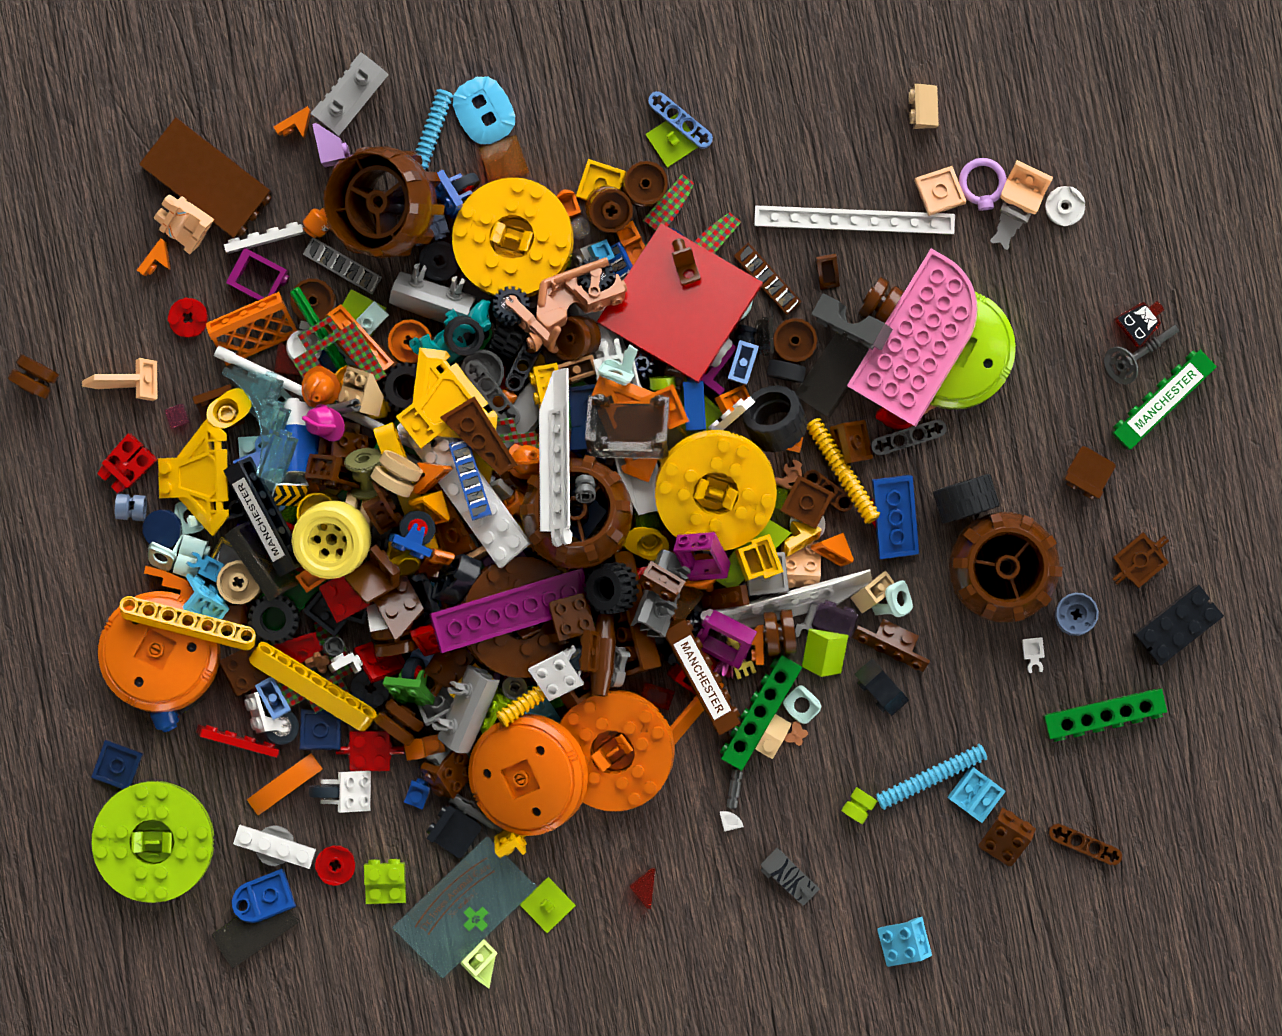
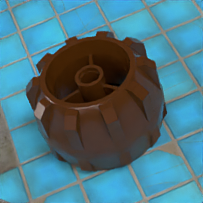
M388 146L358 148L354 154L348 156L345 160H339L333 167V172L323 195L325 214L330 232H334L344 243L347 250L374 258L404 257L410 255L415 244H429L434 238V233L430 227L435 215H444L445 205L438 204L436 199L435 187L440 184L441 180L437 172L425 171L422 167L421 155L414 151H401ZM387 172L391 173L399 181L389 190H373L378 180ZM372 213L376 214V222ZM403 214L397 224V215Z
M585 455L584 458H570V483H575V479L580 475L593 476L595 479V500L601 494L605 497L608 503L607 519L597 534L589 539H585L582 527L589 519L588 507L594 501L581 503L576 500L575 496H571L570 524L578 526L582 541H572L568 545L562 544L559 547L553 545L551 532L540 531V473L537 476L532 474L527 481L528 488L523 497L522 505H520V516L524 533L531 542V546L544 559L567 570L568 568L580 569L598 566V564H601L618 550L622 549L631 529L633 517L632 502L622 478L616 471L613 472L609 467L597 462L595 457ZM576 508L583 511L579 516H571V512Z
M995 512L980 517L959 534L953 545L948 567L954 592L970 611L984 619L995 622L1025 620V618L1035 614L1051 602V596L1056 589L1058 579L1062 577L1063 567H1060L1059 554L1055 546L1057 542L1053 535H1049L1040 524L1026 515L1013 512ZM1009 535L1023 541L1011 556H998L994 559L993 563L976 560L982 546L994 537ZM1028 546L1035 558V576L1028 589L1018 595L1013 578L1020 571V564L1017 558ZM1003 561L1008 562L1010 565L1007 573L1000 571V564ZM975 564L990 566L996 577L1006 579L1012 598L999 599L988 594L977 580Z

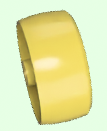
M325 501L310 507L301 515L292 533V548L297 561L306 571L319 578H340L353 572L365 560L371 546V531L366 518L354 506L342 501ZM321 524H327V530L322 529ZM334 534L337 539L333 540L331 536ZM316 535L321 538L320 543H317L314 540V537ZM324 548L328 549L329 555H324L322 550ZM338 548L343 550L342 556L337 553Z

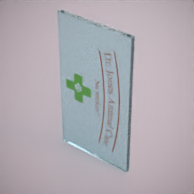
M487 836L392 928L440 977L444 978L518 907L537 886L507 856L504 855L499 858L495 853L494 843Z

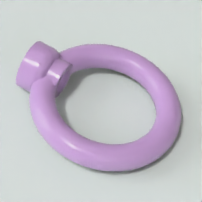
M978 158L970 161L963 167L959 176V184L964 197L968 201L977 204L979 211L994 208V202L1000 198L1007 181L1003 168L997 162L988 158ZM978 166H987L996 172L999 184L997 190L992 195L978 197L970 192L967 186V177L972 169Z

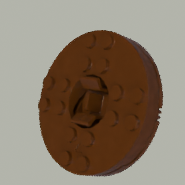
M514 557L502 568H499L494 562L481 570V575L476 579L467 595L461 601V604L563 573L553 565L531 557ZM549 620L467 645V649L482 666L494 673L508 677L528 678L532 677L528 668L562 651L564 652L566 648L568 650L571 649V646H574L577 639L576 637L569 638L570 642L558 645V642L551 643L549 635L555 634L553 621Z

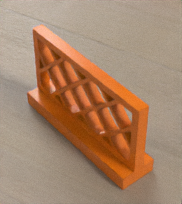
M276 292L206 323L208 334L216 347L221 346L226 349L236 350V355L242 358L249 357L288 340L294 332L298 331L280 292ZM283 310L284 314L281 319L272 317L275 312ZM258 319L266 320L263 327L254 325L255 321ZM270 321L279 323L276 330L267 328ZM283 325H287L292 328V331L290 332H280ZM242 326L247 327L245 335L235 333L238 328ZM252 329L261 331L258 338L249 336ZM264 333L274 335L269 341L262 340ZM224 334L229 336L226 343L218 341L217 337ZM233 337L242 339L240 346L230 344ZM246 341L255 343L253 348H243Z

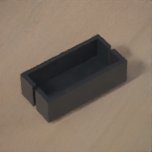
M1194 585L1133 633L1144 648L1151 646L1152 649H1148L1147 652L1157 665H1163L1224 617L1213 602H1208L1210 598L1200 585Z

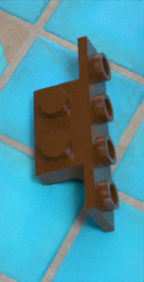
M373 480L371 482L378 496L363 503L362 506L381 535L395 526L399 528L403 517L399 511H394L396 506L391 498H386L388 493L385 488L379 486Z
M882 619L876 634L858 625L852 635V638L856 639L859 643L866 644L880 653H885L894 660L911 666L914 670L924 672L930 660L912 652L918 640V635L885 619Z

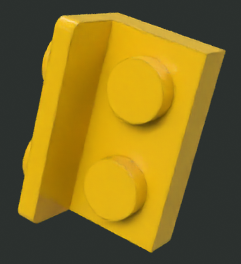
M557 363L533 367L532 373H529L530 383L535 386L536 391L533 393L535 405L538 404L539 409L552 372L558 370Z
M502 830L494 836L496 855L499 858L504 855L508 856L514 851L515 847L524 855L527 845L525 841L526 836Z

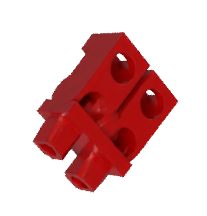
M128 433L102 462L103 466L97 474L105 481L113 474L117 480L111 487L119 494L126 488H131L146 471L158 462V459L147 448H143L144 445L134 435Z

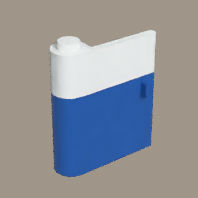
M289 398L287 402H284V474L289 476L305 474L309 454H318L319 436L311 434L306 428L305 421L302 420V416H305L313 407H309L306 402H301L298 398Z

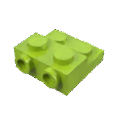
M379 859L368 860V863L364 864L366 904L406 903L405 862H400V859H388V863H380Z

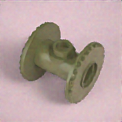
M357 449L348 454L344 461L346 469L352 471L354 483L360 485L359 489L352 488L350 491L356 499L369 500L378 496L371 482L373 481L371 474L375 466L381 465L379 459L382 454L378 449Z

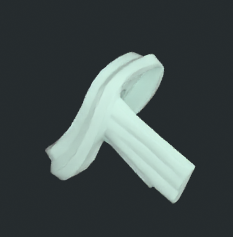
M628 345L622 364L615 360L607 359L599 367L598 373L600 376L624 386L629 384L634 377L632 365L638 349Z
M182 502L175 504V514L181 520L183 534L188 535L204 529V526L195 516L190 515L187 517L186 523L184 512L187 510V507Z
M182 533L173 551L155 542L149 544L148 560L150 564L165 571L174 569L177 552L185 534ZM154 553L164 555L168 561L162 562L158 560Z
M898 581L886 588L885 596L888 604H876L871 607L875 615L892 614L895 617H901L910 613L913 604L905 581ZM900 591H902L904 600L903 606H900L897 602V595Z
M802 685L797 686L783 701L784 707L789 714L802 724L809 723L821 709L819 700ZM800 697L808 699L810 703L808 711L804 713H799L794 708V702Z

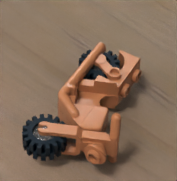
M596 256L595 260L589 257L588 261L586 259L583 260L579 267L541 281L536 318L529 311L530 303L529 298L526 297L527 294L525 291L522 293L521 288L515 290V286H512L511 289L507 286L504 288V291L500 289L498 294H495L493 312L495 318L498 317L500 323L504 321V325H507L509 322L511 326H514L516 322L517 325L528 333L529 337L526 338V342L530 350L533 349L534 352H537L543 344L548 351L557 353L556 340L561 332L560 327L566 324L567 310L571 304L575 303L585 314L592 311L598 312L606 306L620 304L625 299L627 286L618 274L615 275L614 284L612 285L613 268H610L611 264L607 257L599 259Z

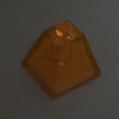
M516 135L479 148L490 182L504 178H516L529 173Z

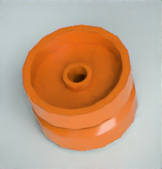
M412 319L403 320L391 329L388 337V347L392 355L400 362L417 364L418 354L414 353L407 344L408 340L417 337L419 340L422 336L429 334L430 339L433 341V336L429 329L421 322Z

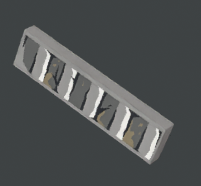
M312 238L303 253L306 257L372 295L382 279L381 276L315 238Z

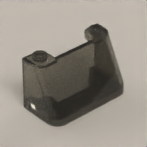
M602 394L588 396L585 441L589 455L601 458L660 459L668 457L669 397L656 395L650 399V404L610 403L609 399Z

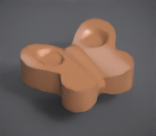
M319 652L314 653L313 657L305 660L307 668L317 667L320 673H325L327 671L326 665L330 663L329 656H321Z
M794 721L791 733L786 734L784 740L786 742H795L796 745L800 746L803 743L802 739L808 735V732L802 729L798 721Z

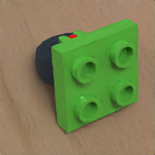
M409 657L405 661L398 678H384L383 685L395 698L396 702L400 704L415 703L419 706L434 704L435 697L426 687L427 674L424 671L426 667L423 659Z

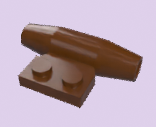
M598 614L595 623L596 631L583 630L581 637L582 653L579 658L580 670L590 673L591 695L606 697L608 696L614 671L615 626L613 615Z

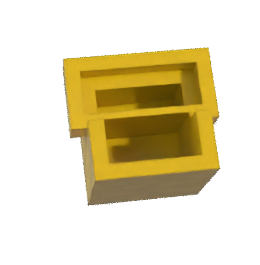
M770 534L751 540V545L735 551L745 581L760 576L766 579L783 572Z

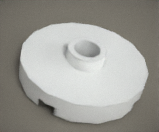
M1058 187L1046 199V214L1057 225H1073L1084 214V197L1074 187ZM1062 203L1068 204L1067 210L1062 209Z

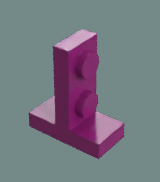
M733 344L722 358L720 365L715 368L710 366L707 370V375L704 374L701 379L703 384L719 396L726 389L713 379L736 351L737 347Z

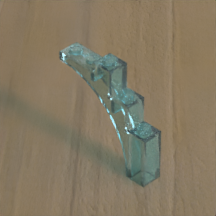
M233 366L232 369L224 367L222 375L233 380L244 390L257 413L261 430V454L256 476L272 483L281 484L284 482L299 440L292 436V432L285 430L291 410L284 407L285 403L278 401L284 381L277 378L278 374L266 371L265 374L257 372V374L252 372L245 374V370L240 367Z

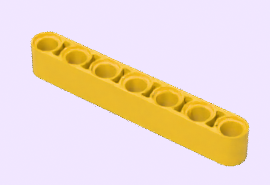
M393 422L374 429L381 454H383L384 450H389L407 458ZM412 491L409 497L397 494L404 515L411 511H416L408 502L421 496V494H415L414 491ZM434 534L432 540L424 546L429 549L440 550Z
M132 596L124 597L120 602L121 616L129 621L242 650H250L255 646V631L248 626ZM128 605L134 607L131 611H126L124 608ZM149 610L153 611L154 614L151 616L144 615V612ZM168 615L173 617L171 621H165L163 618ZM188 620L193 622V624L191 626H185L183 625V622ZM204 626H211L212 630L204 631L202 628ZM230 631L232 634L230 636H224L222 632ZM243 636H250L252 639L250 641H243L241 638Z
M260 642L249 657V661L254 667L359 731H366L377 716L376 711L371 706L266 642Z

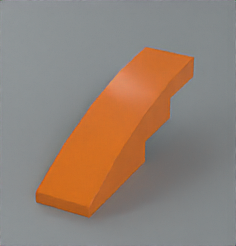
M149 565L145 566L144 574L162 577V586L181 590V597L184 596V598L189 599L194 593L186 578Z

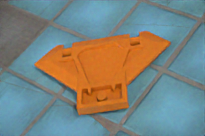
M599 376L591 398L593 403L597 401L601 403L602 409L597 410L617 459L622 456L624 457L626 464L621 466L622 471L649 483L669 431L689 422L675 386L672 384L652 392L632 383L624 386ZM612 396V399L614 401V403L611 405L609 404L607 397ZM634 451L638 457L636 460H633L631 453Z

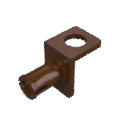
M675 239L672 242L675 250L672 256L681 284L684 286L701 280L691 247L686 248L684 239ZM688 270H692L695 273L691 278H685L683 274Z

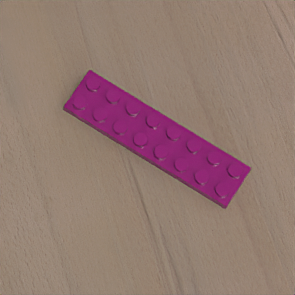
M583 568L430 613L440 653L552 620L548 606L549 602L580 593L587 595L586 591L584 592L586 584L584 583L585 575Z

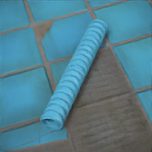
M442 89L436 90L435 101H432L433 107H430L431 113H428L429 119H426L427 125H424L425 131H422L423 136L420 137L419 148H416L417 154L422 156V167L425 170L429 168L428 163L431 162L432 151H435L434 145H437L436 139H439L438 133H441L440 127H443L442 121H445L444 116H447L446 110H449L448 104H451L450 98H453L452 93Z
M977 744L976 748L973 746L971 750L967 749L965 753L961 752V755H955V758L952 759L951 757L949 761H943V764L938 763L937 767L932 766L933 769L930 770L928 768L927 772L924 773L922 771L921 775L916 774V777H910V780L907 781L906 779L904 783L900 782L898 786L894 785L892 789L888 788L886 792L883 790L880 795L877 793L876 798L881 808L885 810L887 806L892 807L891 804L894 803L896 805L897 801L900 800L902 802L903 798L908 799L909 795L914 796V793L917 792L918 794L920 790L924 791L926 787L930 788L932 784L936 785V782H942L944 778L947 780L948 776L953 777L954 773L959 774L960 770L962 772L965 771L964 768L966 767L969 769L971 765L975 766L977 762L981 763V760H987L982 745Z

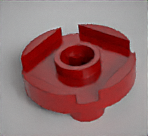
M183 298L171 306L168 322L171 329L177 335L186 338L196 337L206 329L208 312L200 301L193 298ZM191 312L193 314V321L185 323L184 314H190Z
M340 845L326 847L319 853L315 862V869L320 879L324 883L333 886L346 883L353 876L356 868L354 855L347 848ZM338 860L341 868H337L334 871L330 863Z

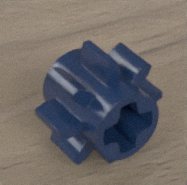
M640 353L639 357L634 359L638 376L645 380V376L648 374L653 375L650 368H654L655 364L650 362V355L644 357Z

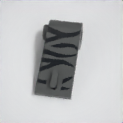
M776 848L760 864L763 867L761 872L768 878L772 876L803 906L820 890L779 848Z

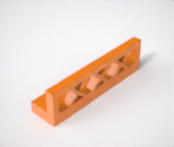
M341 304L327 313L325 318L331 316L339 331L355 322L384 372L392 367L394 362ZM329 324L324 326L329 335L333 333ZM337 340V341H336V344H337V345L345 352V354L352 360V358L349 356V354L346 352V350H345L344 347L342 346L341 342H340L339 340Z

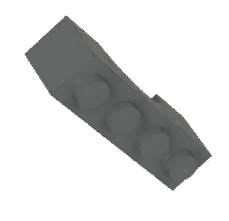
M824 293L822 294L812 312V315L817 318V323L824 327L832 326V330L840 335L845 332L848 334L847 337L855 342L861 340L863 341L862 345L871 350L874 347L879 350L883 349L893 330L891 327L871 316H868L859 323H848L846 319L847 307L838 300Z

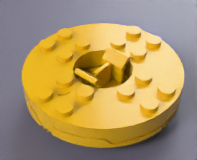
M523 178L499 179L478 188L466 199L462 208L458 211L452 232L453 251L462 272L477 288L492 296H495L496 293L498 294L500 289L504 291V288L507 286L509 289L515 286V290L521 288V292L525 291L527 294L526 297L537 295L542 280L565 271L568 266L567 261H570L569 257H571L570 253L573 251L574 244L572 223L560 200L541 184Z
M709 430L690 435L670 449L662 460L659 471H657L658 475H656L655 480L657 510L666 528L676 538L677 535L715 532L724 551L740 547L754 539L765 528L773 514L777 489L771 464L756 444L741 435L738 436V434H731L729 431Z

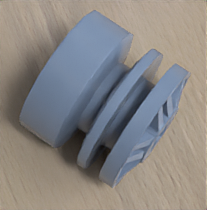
M1075 592L1066 595L1059 601L1055 608L1054 618L1062 632L1068 635L1079 636L1086 634L1095 626L1099 611L1095 601L1090 596ZM1077 609L1079 610L1078 614L1081 615V618L1078 617L1076 620H1074L1073 615L1070 614L1071 612H1074Z

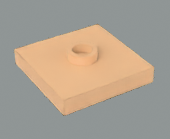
M952 166L917 177L914 180L928 216L966 204V199Z

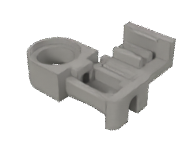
M615 645L614 671L610 687H621L624 683L626 662L628 657L631 656L625 647H617Z

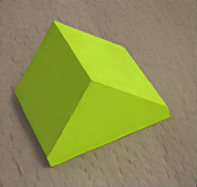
M809 628L802 667L821 677L841 674L848 635Z

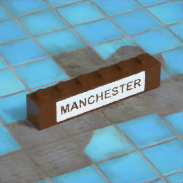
M680 617L670 623L665 638L714 729L721 735L741 724L738 719L741 715L735 706H731L729 702L731 697L726 689L723 690L719 683L722 680L717 672L713 673L710 667L713 663L707 654L704 656L701 650L703 645L700 639L693 636L692 631L694 628L689 620L685 621L684 618Z

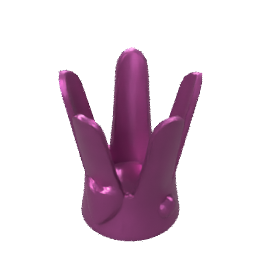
M719 660L714 672L719 674L722 669V676L726 675L727 678H730L731 675L733 679V666Z

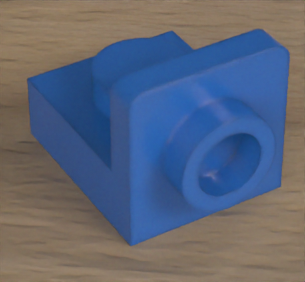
M421 778L412 780L404 803L423 809L431 786L428 785L426 780Z

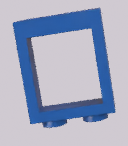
M687 378V382H683L684 408L689 422L685 423L686 432L706 431L703 381L697 383Z

